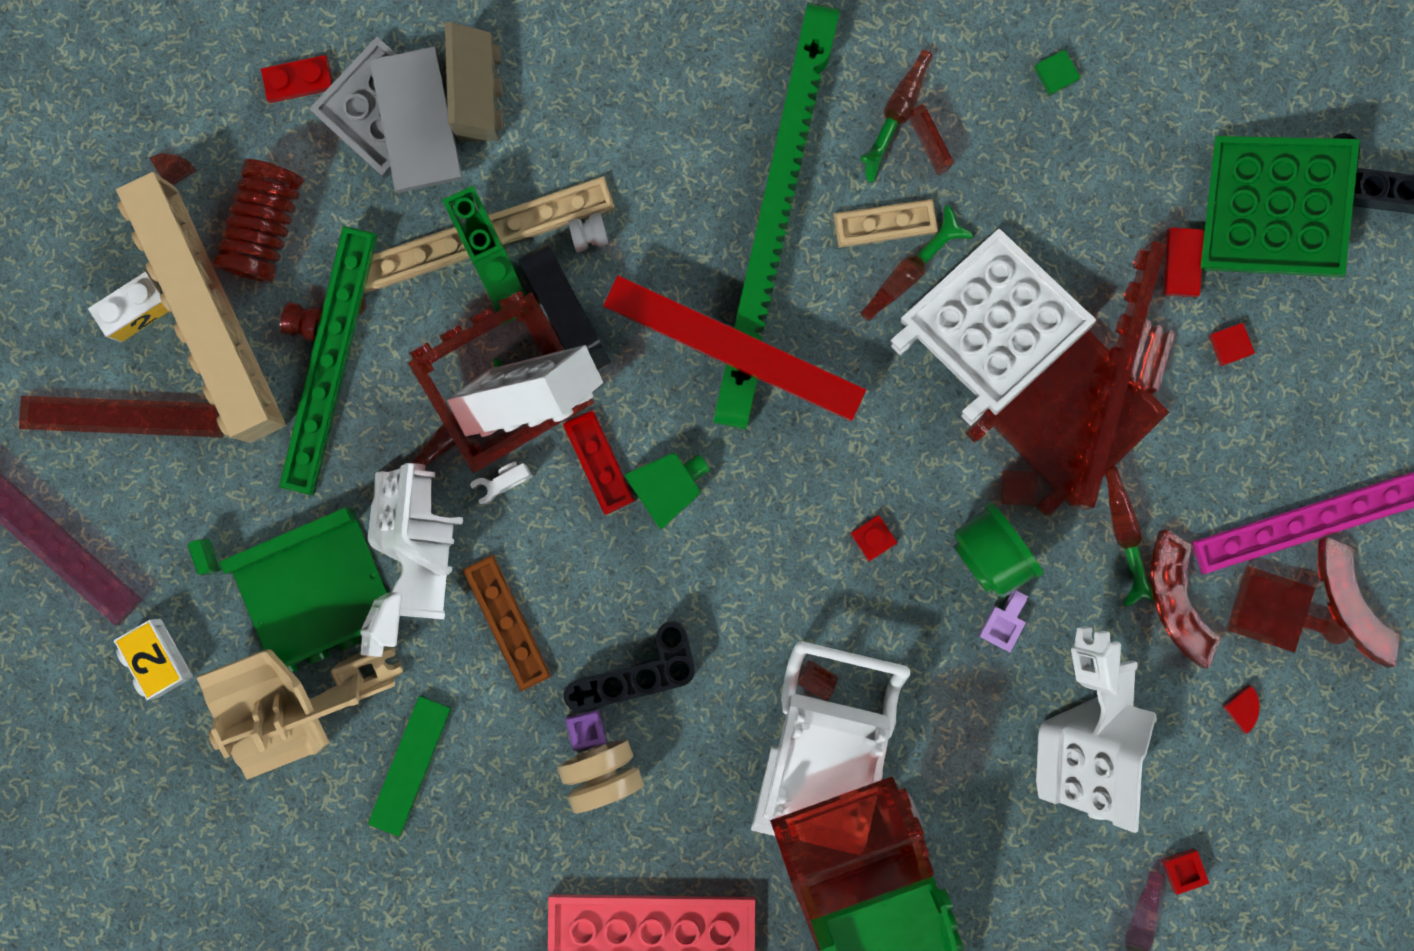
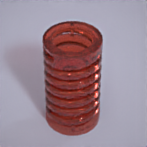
M245 159L240 172L242 178L236 185L239 191L233 194L235 203L229 207L231 215L225 220L228 228L222 230L221 236L224 240L220 241L217 246L221 254L214 257L212 265L243 278L265 284H273L278 269L276 264L254 259L240 252L252 254L273 262L280 261L281 254L279 252L248 241L277 250L284 248V241L274 236L281 238L288 236V229L281 225H290L292 218L285 213L291 214L296 210V206L285 199L298 200L300 193L297 190L304 184L305 180L300 175L275 164L257 159ZM264 178L269 179V180H272V181H275V182H279L280 184L274 183V182H270V181H265ZM252 215L261 217V218L266 219V220H262V219L253 217ZM250 228L257 229V230H259V231L268 233V234H270V235H267V234H264V233H261V232L254 231V230H252V229H250Z

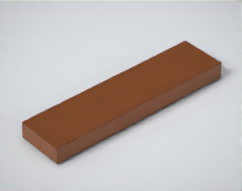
M491 555L462 569L520 691L552 677L495 556Z

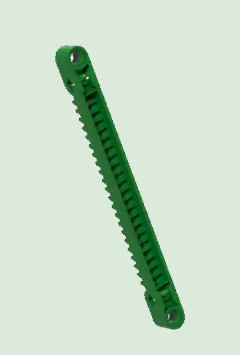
M810 2L807 3L734 326V329L762 341L763 337L758 332H764L766 323L761 320L767 319L769 311L764 307L770 306L771 296L768 294L773 293L774 283L771 281L776 280L777 270L774 268L778 267L780 257L777 255L782 253L783 244L780 242L785 240L786 231L783 229H787L789 218L786 216H790L792 205L790 203H793L794 190H796L798 181L796 178L799 177L801 168L799 165L802 164L804 154L802 152L805 150L821 79L819 74L826 69L829 62L840 9ZM811 50L817 51L815 59L809 57ZM726 364L713 423L746 430L757 378L745 373V376L749 377L750 381L744 380L742 385H737L736 378L731 377V375L738 374L739 370Z

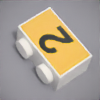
M146 271L88 308L104 335L118 342L125 341L168 313L160 299V294L163 291L158 281L155 282Z
M161 619L148 620L114 640L118 648L116 650L118 659L124 666L129 668L134 677L133 685L136 691L141 696H145L146 700L159 698L193 678L192 673Z

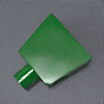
M672 453L633 470L624 476L659 529L662 530L701 494L694 481L711 470L700 454L682 464L677 455Z

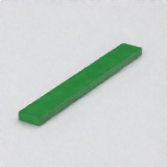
M347 226L342 227L279 488L314 495L378 238L376 233Z

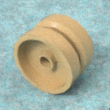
M628 739L590 748L557 766L563 784L574 785L586 782L574 788L568 795L573 813L578 814L605 806L627 797L644 787L645 784L639 768L627 767L616 770L629 763L634 756Z

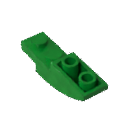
M470 186L442 199L502 324L504 325L534 311L475 187Z

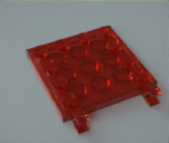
M1088 330L997 415L988 409L982 415L983 417L965 434L975 443L992 427L995 428L1053 488L1036 505L1046 516L1047 514L1050 515L1063 501L1069 506H1074L1170 412Z

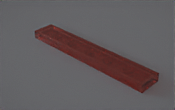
M21 396L19 429L223 438V432L219 428L216 419L220 415L215 404Z

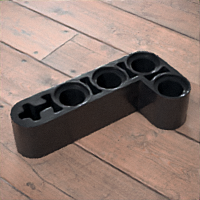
M1340 133L1332 139L1357 138L1349 133ZM1359 145L1353 206L1414 214V175L1358 168ZM1364 183L1370 186L1372 195L1365 192ZM1397 188L1404 192L1405 200L1398 195Z
M547 243L520 257L518 260L565 350L586 345L597 370L610 364L611 361L549 244Z
M668 621L662 624L656 634L659 659L573 680L563 693L566 705L574 711H585L689 684L695 674V664L685 627L676 621ZM674 627L680 631L681 642L678 645L669 646L664 643L662 633L666 628ZM673 662H685L690 669L689 675L683 679L673 677L670 672V666ZM640 670H652L656 675V683L651 687H644L639 684L637 675ZM615 677L622 682L623 690L620 694L611 695L605 690L604 683L607 678ZM597 680V692L601 700H596L597 693L586 696L584 703H580L579 698L573 699L572 693L577 690V686H580L582 691L590 690L595 687L592 681Z

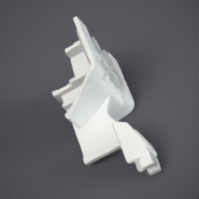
M405 463L401 465L400 469L375 473L368 542L374 549L401 562L402 573L391 592L374 600L360 632L362 635L361 655L382 657L384 646L395 647L397 645L400 616L444 619L445 617L443 607L446 577L452 571V567L448 566L449 546L454 544V539H452L453 525H462L463 518L439 517L431 514V478H435V472L425 471L426 465Z
M1092 627L1077 628L1075 643L1071 647L1076 680L1086 688L1097 690L1098 697L1042 723L1038 734L1036 774L1038 797L1053 804L1062 803L1087 812L1088 816L1093 819L1112 821L1114 826L1136 833L1139 828L1142 764L1147 755L1157 717L1154 712L1133 707L1137 662L1131 660L1120 663L1121 643L1117 641L1110 642V632L1104 630L1095 632L1093 640ZM1091 658H1093L1095 669L1090 668Z

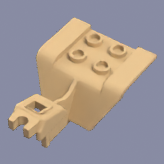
M384 646L382 657L361 655V652L339 662L331 670L336 686L310 699L302 683L270 649L260 651L197 676L206 704L214 718L211 730L208 732L213 748L215 750L220 749L225 759L232 755L235 763L241 768L246 780L303 757L320 753L329 744V740L318 718L345 707L357 705L359 700L395 686V677L403 673L402 664L398 662L394 665H389L385 662L387 658L395 656V648ZM371 663L375 673L363 679L359 668Z

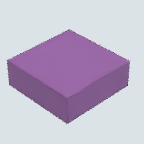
M599 709L566 717L573 751L607 743Z

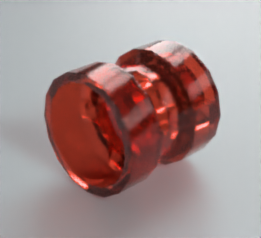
M289 301L282 312L280 322L281 333L289 336L299 334L306 340L315 341L317 331L314 330L315 322L320 321L322 309L315 307L305 309L301 304Z

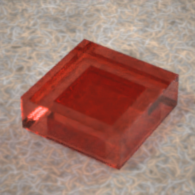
M1002 471L1001 505L1037 506L1038 472Z
M808 661L802 671L798 685L828 702L834 692L838 677L813 661Z

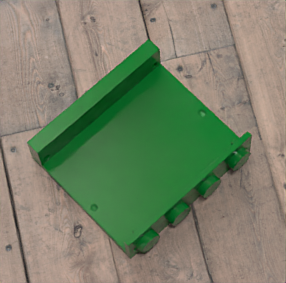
M345 507L219 561L224 574H233L263 649L272 650L292 673L299 670L297 667L298 663L309 659L310 664H314L330 657L328 650L340 646L341 650L344 651L360 644L361 640L359 637L362 636L360 632L374 600L388 593L352 508Z
M933 876L811 920L821 951H963L964 949L957 931L959 928L951 910L953 906L945 888L938 889Z

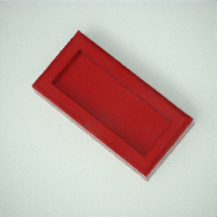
M1175 227L1167 229L1164 295L1196 298L1200 296L1203 229Z

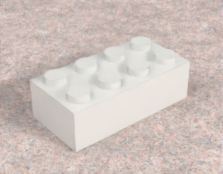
M586 345L488 369L447 399V402L465 436L480 433L481 437H485L496 432L498 429H504L505 432H509L527 423L529 427H533L550 418H553L554 422L561 421L573 414L572 408L590 400L594 396L592 392L603 384V381Z

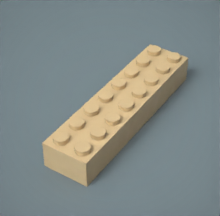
M151 172L117 188L116 191L121 200L117 202L118 208L127 221L130 220L135 230L131 233L133 241L138 249L146 254L149 261L145 264L151 278L155 282L158 281L163 291L160 294L161 302L166 310L172 312L177 322L174 325L175 332L178 338L187 344L191 352L188 355V360L193 370L197 374H201L205 385L202 386L203 393L211 405L215 404L220 415L216 418L217 423L223 434L229 435L233 439L251 443L287 426L177 188L155 172Z

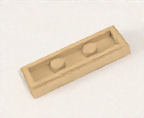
M933 199L833 214L838 248L929 235L938 232Z

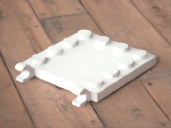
M997 229L901 317V323L905 328L891 340L893 343L891 347L901 356L918 338L977 396L962 411L963 415L961 416L972 426L988 409L995 415L1004 409L1095 324L1096 319L1003 231Z

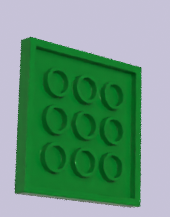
M1215 136L1201 259L1202 270L1345 278L1360 139Z

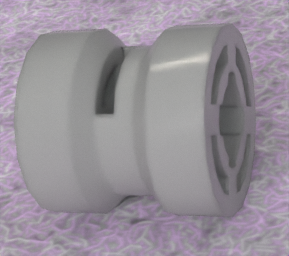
M601 212L591 214L588 219H585L586 223H583L579 218L568 220L576 253L587 251L588 243L598 247L609 245Z

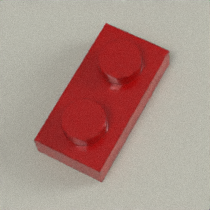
M326 55L260 68L266 99L269 103L322 93L333 84L329 61Z

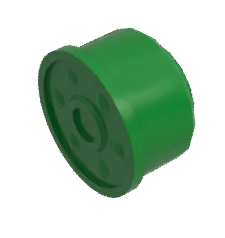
M989 501L983 505L985 510L954 531L953 536L957 543L953 548L987 594L994 591L999 598H1005L1033 577L1039 579L1045 573L1008 520L995 504Z

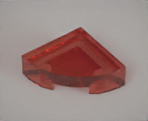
M161 153L150 157L160 177L172 185L197 171L193 164L177 155Z

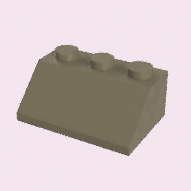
M445 22L448 124L459 142L499 140V130H504L503 110H498L497 98L503 97L502 77H497L496 65H502L501 45L495 44L491 32L453 22Z

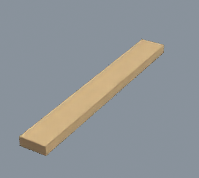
M602 176L490 214L489 217L505 247L569 225L568 220L575 218L585 220L591 214L598 212L602 214L614 210L615 207L606 180ZM452 227L375 253L364 294L470 259L456 228Z

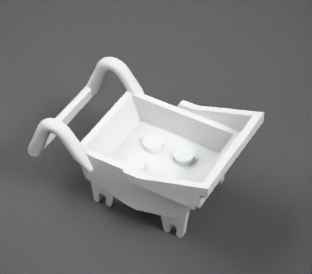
M799 641L795 644L788 661L781 696L782 709L786 717L779 747L772 745L752 821V831L861 857V854L865 852L883 776L882 770L888 739L891 738L896 725L899 693L910 676V669L907 666L804 641ZM806 654L894 674L885 692L883 714L796 694L798 677Z

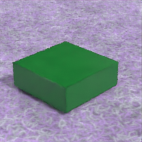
M1065 49L1034 66L1049 96L1078 82L1081 78Z
M198 539L188 543L197 574L211 575L220 572L210 540Z

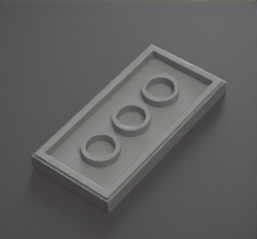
M436 47L369 60L395 191L401 193L463 180L454 132L448 124L447 96Z

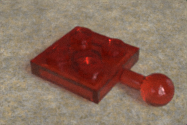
M1250 566L1245 567L1226 631L1294 653L1303 627L1322 633L1326 641L1335 645L1345 643L1351 635L1350 625L1342 618L1333 617L1323 620L1307 614L1315 587Z

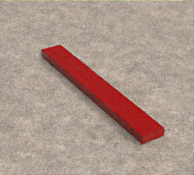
M617 275L603 305L609 311L850 422L853 421L867 390Z

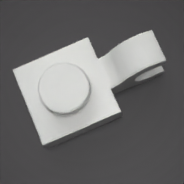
M515 461L499 469L500 476L494 478L493 481L485 478H478L472 481L470 484L472 489L485 485L488 490L487 495L478 500L479 503L488 504L497 495L532 478L533 476L527 465L524 463L517 465Z

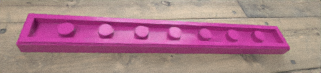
M1414 471L1192 541L1191 544L1201 574L1210 573L1414 508Z

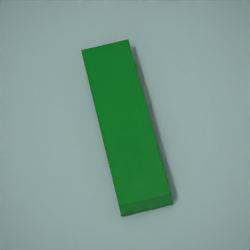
M421 695L418 697L368 825L398 837L402 835L452 707Z

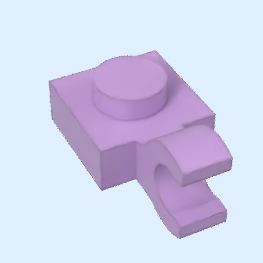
M1015 590L1008 596L1003 610L993 605L978 636L1011 652L1026 622L1017 617L1028 596Z

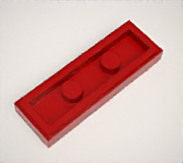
M591 410L563 423V427L604 515H608L635 502L594 411Z

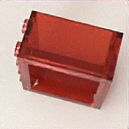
M521 290L500 300L499 303L502 308L495 312L488 308L470 317L469 320L472 325L463 330L460 325H456L440 334L441 342L433 347L426 342L408 352L411 359L405 363L466 466L473 474L595 403L591 398L582 404L574 406L572 408L573 414L561 421L554 422L553 418H550L533 427H529L528 423L522 424L512 431L502 432L479 446L478 442L473 444L468 442L428 373L434 371L432 363L513 317H516L518 322L524 321L543 355L563 351L562 344L533 293L523 295Z
M893 776L770 820L791 884L818 951L821 949L811 920L934 875L928 858L930 855L924 841L925 836L921 824L912 813V805L905 787L898 789Z

